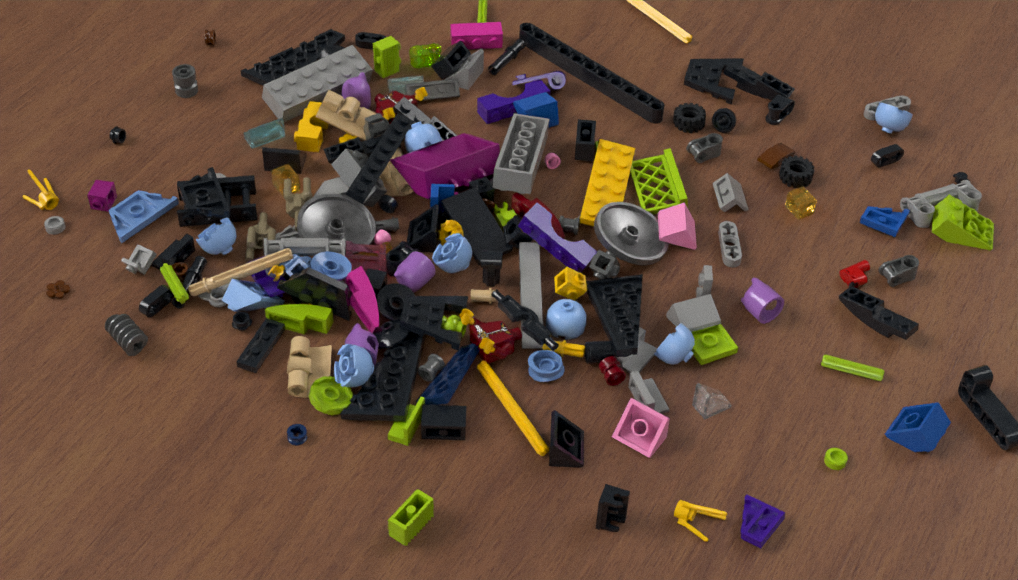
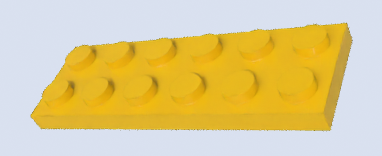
M603 139L599 140L580 215V223L594 227V220L603 206L612 202H623L635 148Z

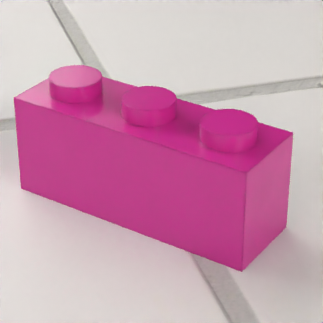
M501 22L450 24L451 45L461 40L467 49L502 48L503 32Z

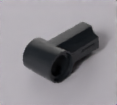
M482 250L483 283L488 287L500 284L503 251Z

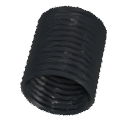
M608 340L585 342V361L587 364H600L603 359L615 356V352Z

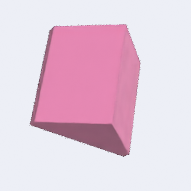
M681 203L658 212L659 241L695 250L697 247L695 221L686 204Z
M630 398L612 437L651 458L667 438L670 418Z

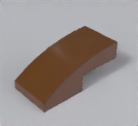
M778 143L763 152L757 161L770 169L781 167L782 161L785 158L788 159L789 156L793 158L796 151L783 143Z

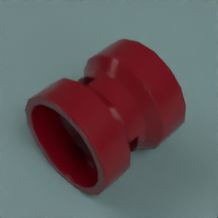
M615 356L607 357L599 364V369L604 374V379L609 386H616L626 378V374L623 368L620 367L621 364L618 358Z

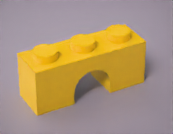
M309 101L307 108H304L303 119H300L299 129L294 133V142L297 144V150L319 153L323 142L322 129H328L329 126L328 123L316 118V114L322 104L321 102Z

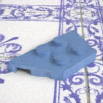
M140 190L133 193L109 210L120 242L123 243L178 205L179 202L175 196H172L171 199H166L157 193H148Z

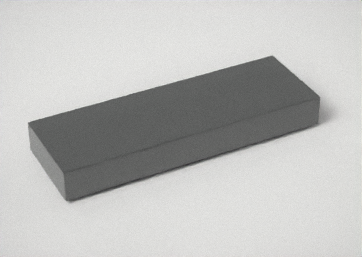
M458 79L405 84L406 95H413L417 89L425 87L428 96H425L422 101L460 97Z

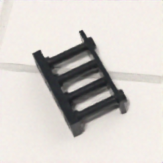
M255 176L217 178L230 209L231 217L188 215L184 205V210H177L179 226L221 223L220 220L224 218H229L231 222L258 220L256 204H251L250 195L256 194ZM177 181V189L180 201L183 199L180 194L179 185L186 181ZM242 195L243 205L231 206V196Z

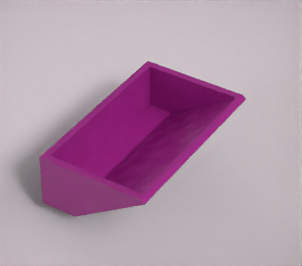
M463 133L391 159L390 162L417 195L429 199L431 197V184H454L455 188L463 185L469 186L470 181L494 174V168L500 154V146L498 143Z

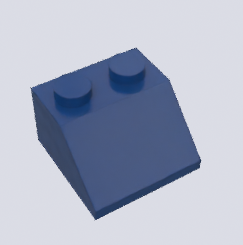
M939 402L903 407L885 433V436L913 452H930L936 448L937 443L946 433L951 421Z

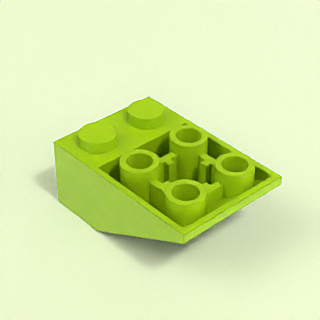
M950 194L934 206L932 233L949 243L986 250L993 249L994 223L989 218H985L975 209L968 207L961 200Z

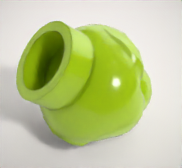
M443 315L441 329L462 332L461 338H463L467 325L462 324L460 317L457 315H451L450 317Z

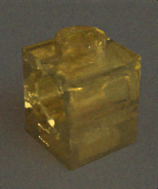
M289 164L271 170L273 185L283 197L285 179L292 181V193L300 191L299 176Z
M800 187L788 192L785 207L800 220L814 214L817 199L804 187Z

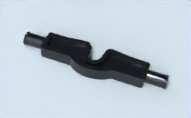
M497 289L492 292L491 296L498 301V308L512 322L526 320L521 327L524 333L533 338L539 345L546 344L552 351L558 348L559 344L551 338L552 333L539 322V318L534 311L521 306L510 295H502Z

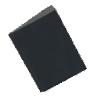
M262 147L265 171L302 173L307 153L300 150Z
M435 204L409 222L407 243L413 249L434 253L437 248L439 205Z
M554 410L551 412L549 466L581 468L584 466V430Z

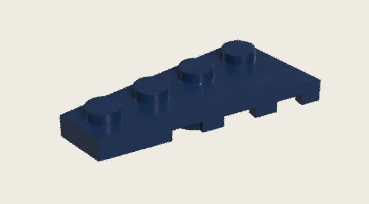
M476 344L461 346L416 402L419 401L420 397H424L425 405L449 403L480 351Z

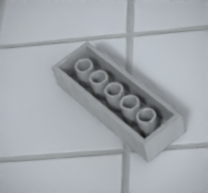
M351 45L264 84L262 98L279 121L284 123L303 114L304 108H307L309 101L322 103L328 89L342 96L341 91L344 82L350 78L358 77L361 72L366 75L367 82L369 83L373 69L356 48Z
M513 114L494 168L493 188L501 191H514L520 194L531 193L548 138L550 119Z

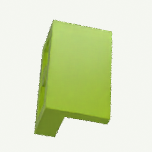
M420 397L416 406L409 405L406 422H394L388 433V440L406 446L409 445L422 420V407L425 405L424 397Z

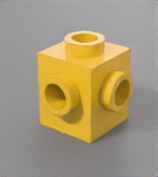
M566 267L554 277L555 293L575 301L587 292L586 275Z

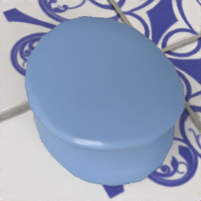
M536 351L528 358L529 375L536 381L549 382L560 378L564 374L562 358L553 351Z

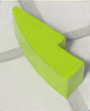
M287 304L271 306L265 309L266 318L284 323L286 330L304 335L308 329L327 334L334 323L332 308L308 304Z

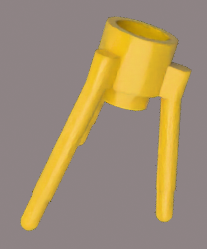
M28 170L27 172L42 192L38 196L39 202L26 195H23V198L38 206L41 210L44 208L47 210L54 209L58 205L59 198L55 195L48 179L44 178L47 191L33 172Z
M679 500L674 511V517L679 518L677 524L685 526L705 542H708V538L690 525L688 520L693 521L696 513L722 520L727 518V512L691 504L683 500Z

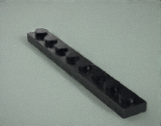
M399 112L397 113L346 193L347 196L361 204L365 202L414 121Z

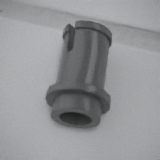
M394 216L392 219L375 221L376 232L381 229L385 231L394 230L396 232L397 229H400L398 218H394Z

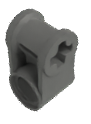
M711 133L690 141L686 150L688 153L693 154L697 163H702L720 156L723 138L717 133Z
M905 255L904 257L884 262L879 267L878 272L886 277L890 287H895L915 279L919 260L915 256Z

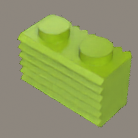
M392 36L372 43L375 72L382 78L399 72V64H401L399 50H401L400 43Z
M416 489L387 520L389 536L404 546L408 545V542H411V539H414V536L420 533L419 530H422V527L428 523V520L434 517L433 498Z

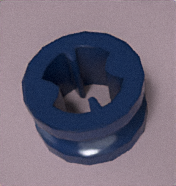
M301 424L291 425L287 429L288 442L295 446L305 443L307 440L306 427Z

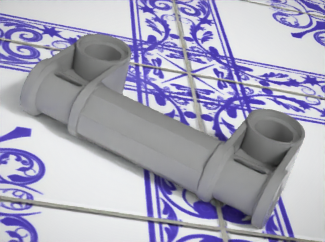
M963 180L959 184H950L921 194L918 193L911 198H902L900 207L902 211L904 209L910 210L908 217L916 226L927 228L932 222L935 211L934 206L949 194L978 211L982 194L970 181Z
M264 238V256L286 248L291 249L293 254L299 256H315L320 252L326 251L336 252L345 256L346 243L345 238L341 240H329L328 238H281L280 240H268ZM272 267L265 269L267 275ZM271 273L270 275H268V276H270V277H272V278H275V277H276V275L273 274V273Z

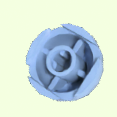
M879 102L875 113V120L882 127V131L892 134L893 131L899 132L904 130L909 125L913 114L905 110L902 111L895 106Z
M421 121L411 125L412 129L407 131L404 140L408 153L442 141L438 130L433 125L422 124Z
M229 218L221 219L222 224L216 225L214 223L198 235L199 239H196V242L205 252L212 255L220 253L225 255L233 249L232 245L236 241L237 233Z
M460 233L452 234L445 238L447 242L443 246L441 244L437 246L432 256L435 264L447 273H457L465 270L469 266L472 257V249L468 240Z
M561 299L550 306L546 314V328L554 337L558 338L559 335L570 340L583 334L586 327V312L581 304L572 299Z
M682 323L675 328V333H670L657 348V352L654 353L661 361L670 365L678 364L681 361L687 362L694 354L691 351L695 345L694 336Z
M345 344L340 348L337 354L341 355L339 362L335 361L334 364L335 381L340 383V386L349 388L365 384L374 371V364L369 352L365 348L353 344Z

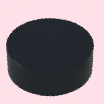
M383 195L378 201L380 208L387 213H394L398 207L397 201L389 195Z

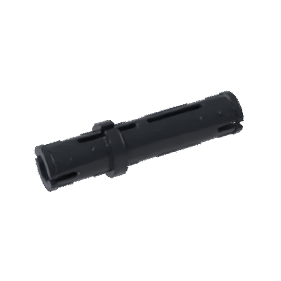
M517 39L512 46H508L505 52L488 67L489 72L492 75H496L512 59L518 56V53L525 48V42L522 39Z
M202 256L195 257L191 268H188L185 273L186 277L182 285L188 296H190L189 285L200 281L201 273L207 265V260ZM175 297L172 300L173 306L179 309L184 308L185 303L181 304Z

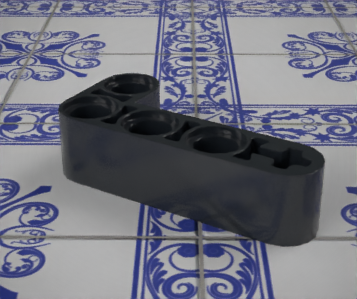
M982 365L965 371L958 387V394L961 400L1001 449L1008 450L1017 447L1018 422L990 389L993 382L991 369L987 365Z

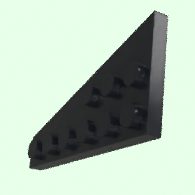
M330 29L315 36L314 40L308 43L305 41L300 43V46L295 49L291 47L269 57L267 62L262 64L258 62L249 70L246 68L240 70L241 76L264 86V84L318 61L320 53L324 48L332 45L339 46L345 41V35Z
M643 274L586 281L587 294L616 357H627L629 355H637Z
M410 331L405 340L384 352V358L381 362L376 363L373 374L362 385L358 394H354L350 399L351 403L347 409L344 408L340 413L342 420L406 422L426 334L421 336Z

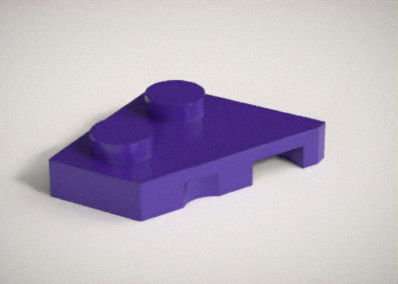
M746 495L741 525V539L762 548L785 519V512Z

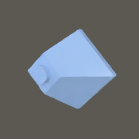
M239 279L231 280L222 298V301L228 304V308L235 312L240 310L252 311L282 305L285 301L278 296L270 298L256 282Z

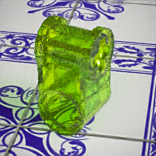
M436 43L412 46L409 49L411 66L414 68L431 67L435 62L434 58L437 60L440 57L442 47Z

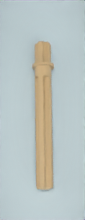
M286 248L210 278L204 277L202 281L189 285V293L192 296L205 292L211 293L213 289L230 283L232 279H241L274 265L293 259V253L291 249Z

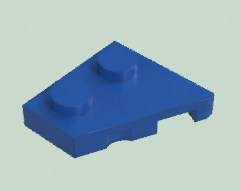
M868 206L861 216L859 223L896 237L906 221L910 210L904 209L903 212H892V208Z

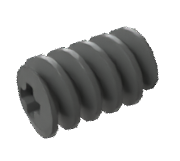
M115 314L110 316L105 322V330L128 356L137 355L147 345V335L139 329V326L135 324L129 315Z

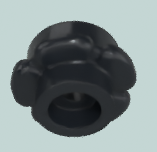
M116 126L110 131L109 137L113 140L114 144L123 143L126 139V131Z
M238 312L233 316L232 327L234 329L244 331L252 325V319H250L249 314L246 312Z

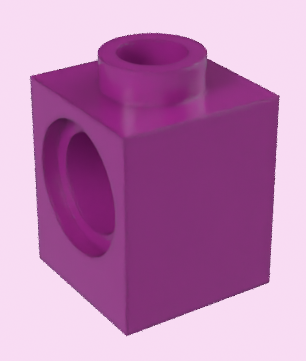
M95 180L87 195L90 208L109 212L117 198L114 182Z

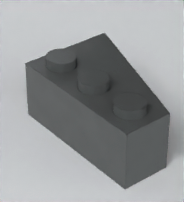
M345 149L331 165L346 185L350 187L368 160V156L357 150ZM380 178L363 205L373 207L387 192Z

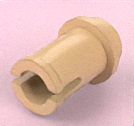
M489 288V290L471 289V302H489V304L496 302V299L491 296L494 290L492 288Z

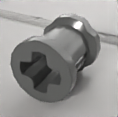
M560 215L559 222L563 231L573 232L574 235H578L580 218L569 219Z
M430 354L425 365H421L418 368V374L425 381H433L438 370H442L445 367L444 360L437 354Z

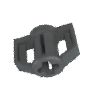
M380 113L365 118L363 129L366 140L383 135L390 126L388 120Z

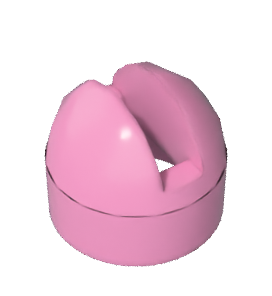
M555 153L547 154L544 159L545 164L550 169L557 168L561 162Z
M382 229L374 236V242L379 247L386 246L391 241L390 234Z

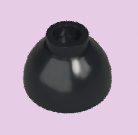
M718 109L712 116V124L718 132L728 133L736 126V115L730 109Z

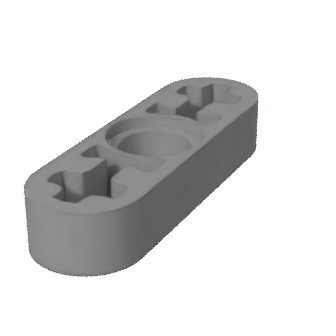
M896 96L870 103L865 106L863 115L868 120H875V113L879 102L895 106L902 111H908L911 100L906 96Z
M724 221L720 223L718 231L723 263L728 267H737L740 265L742 258L737 226L733 222ZM726 242H731V243H733V244H735V245H734V246H728V245H726L725 243H726Z

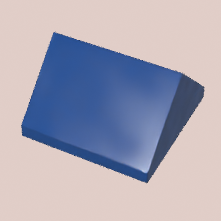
M544 92L513 102L517 114L550 119L549 128L559 125L557 100L548 93Z

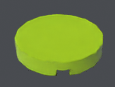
M321 377L312 384L309 399L318 411L328 415H338L344 408L347 409L351 403L350 399L353 397L351 388L340 386L341 384L335 381V377Z

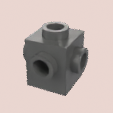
M598 250L597 254L592 257L589 266L594 272L593 276L598 279L616 277L620 270V263L616 259L617 256L609 251L605 253Z

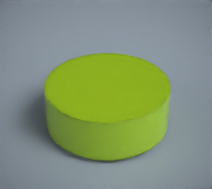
M830 448L827 450L824 458L825 464L833 470L843 469L848 460L846 452L839 448Z

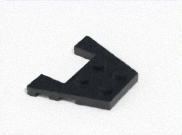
M690 59L683 85L702 93L704 91L713 94L712 97L716 99L721 97L726 100V103L732 105L735 89L719 87V81L722 71L725 70L731 60L743 65L744 59Z
M406 296L399 327L421 336L427 334L434 337L435 342L442 344L444 341L451 344L452 349L459 350L462 332L441 329L444 310L461 313L463 309H466L468 296Z

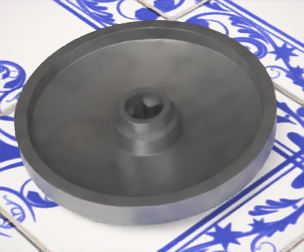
M323 194L311 198L302 206L297 219V231L300 238H328L329 240L345 238V257L347 259L357 257L367 251L373 242L376 232L375 221L370 211L358 201L341 194Z
M627 202L608 203L600 209L594 220V230L601 244L609 252L615 254L617 258L636 265L654 264L664 256L668 249L669 243L659 241L658 219L637 205Z

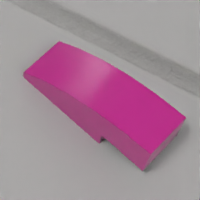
M362 266L348 273L344 282L352 292L350 305L368 331L374 334L379 327L377 300L370 280Z

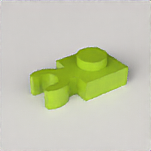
M503 202V208H498L495 204V220L503 231V226L516 213L514 210L508 211V204L506 202Z

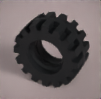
M684 103V105L680 104L679 107L675 108L673 123L676 128L678 127V130H683L685 133L687 131L689 133L693 131L697 133L698 130L701 131L705 127L706 111L699 104Z
M789 156L788 159L785 158L782 161L779 173L780 180H783V184L787 183L788 187H807L808 184H811L815 167L807 158L803 159L802 156L800 158L797 156L792 158Z

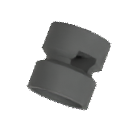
M188 64L176 66L172 70L176 95L181 98L195 96L198 93L195 68Z

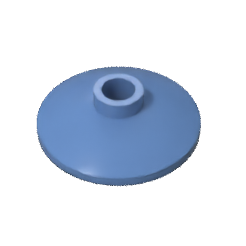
M330 251L316 254L310 264L312 269L338 281L345 279L352 269L350 261L345 256Z

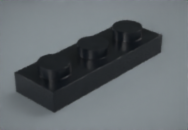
M266 318L236 361L237 367L257 373L285 331V324Z

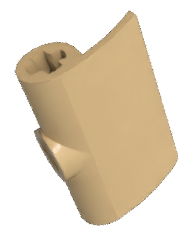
M328 89L316 114V118L365 141L366 136L363 129L365 118L377 113L365 107H360V102L354 97L344 99L343 96Z
M399 147L391 159L403 155ZM389 162L380 176L387 190L384 195L399 197L411 194L413 189L394 165Z
M297 336L291 340L287 374H289L288 393L291 396L309 398L310 388L314 381L321 377L330 376L331 345L310 347L309 339L304 336Z

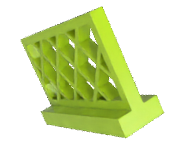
M671 148L664 149L663 155L632 161L630 173L640 206L651 214H657L660 210L681 203H685L688 208L687 195ZM662 162L659 168L653 166V163ZM641 166L644 168L641 171L635 170L633 167ZM649 169L654 171V173L652 175L646 174V171ZM659 173L666 176L663 180L656 178ZM641 177L647 179L644 184L638 182ZM652 182L659 184L656 188L649 186ZM663 186L670 188L667 193L660 189ZM644 190L652 192L649 196L642 194ZM656 194L662 196L660 201L653 199ZM667 199H670V200L674 201L675 203L666 204V203H664V202H665ZM648 203L655 205L653 208L646 209Z

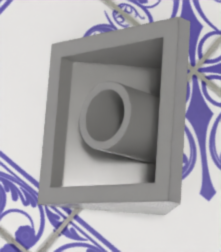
M480 49L471 54L445 80L458 79L459 87L469 90L483 72L484 51Z
M711 294L674 303L666 313L667 318L676 327L682 323L691 332L721 324V319Z

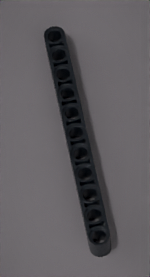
M522 23L520 25L519 39L525 42V47L650 123L658 124L663 121L665 104L661 100L531 23Z

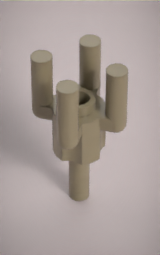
M308 177L303 179V192L301 194H293L292 181L290 179L284 180L286 213L295 219V231H297V219L300 209L308 200L313 198L311 179Z
M265 212L260 213L257 225L248 228L246 263L254 259L255 249H264V238L275 240L276 230L267 224L268 215Z

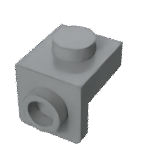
M137 245L129 260L122 258L121 261L126 265V270L134 274L140 272L145 275L157 254L141 245Z

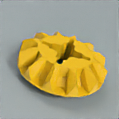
M446 220L445 223L441 224V229L438 230L440 233L438 240L441 241L442 246L447 242L445 238L449 236L448 232H451L450 235L460 233L464 237L461 225L455 220Z

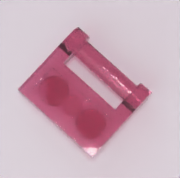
M352 241L345 242V257L351 263V271L362 266L365 273L367 268L386 272V244H379L378 246L355 244ZM352 251L378 253L379 257L353 255Z

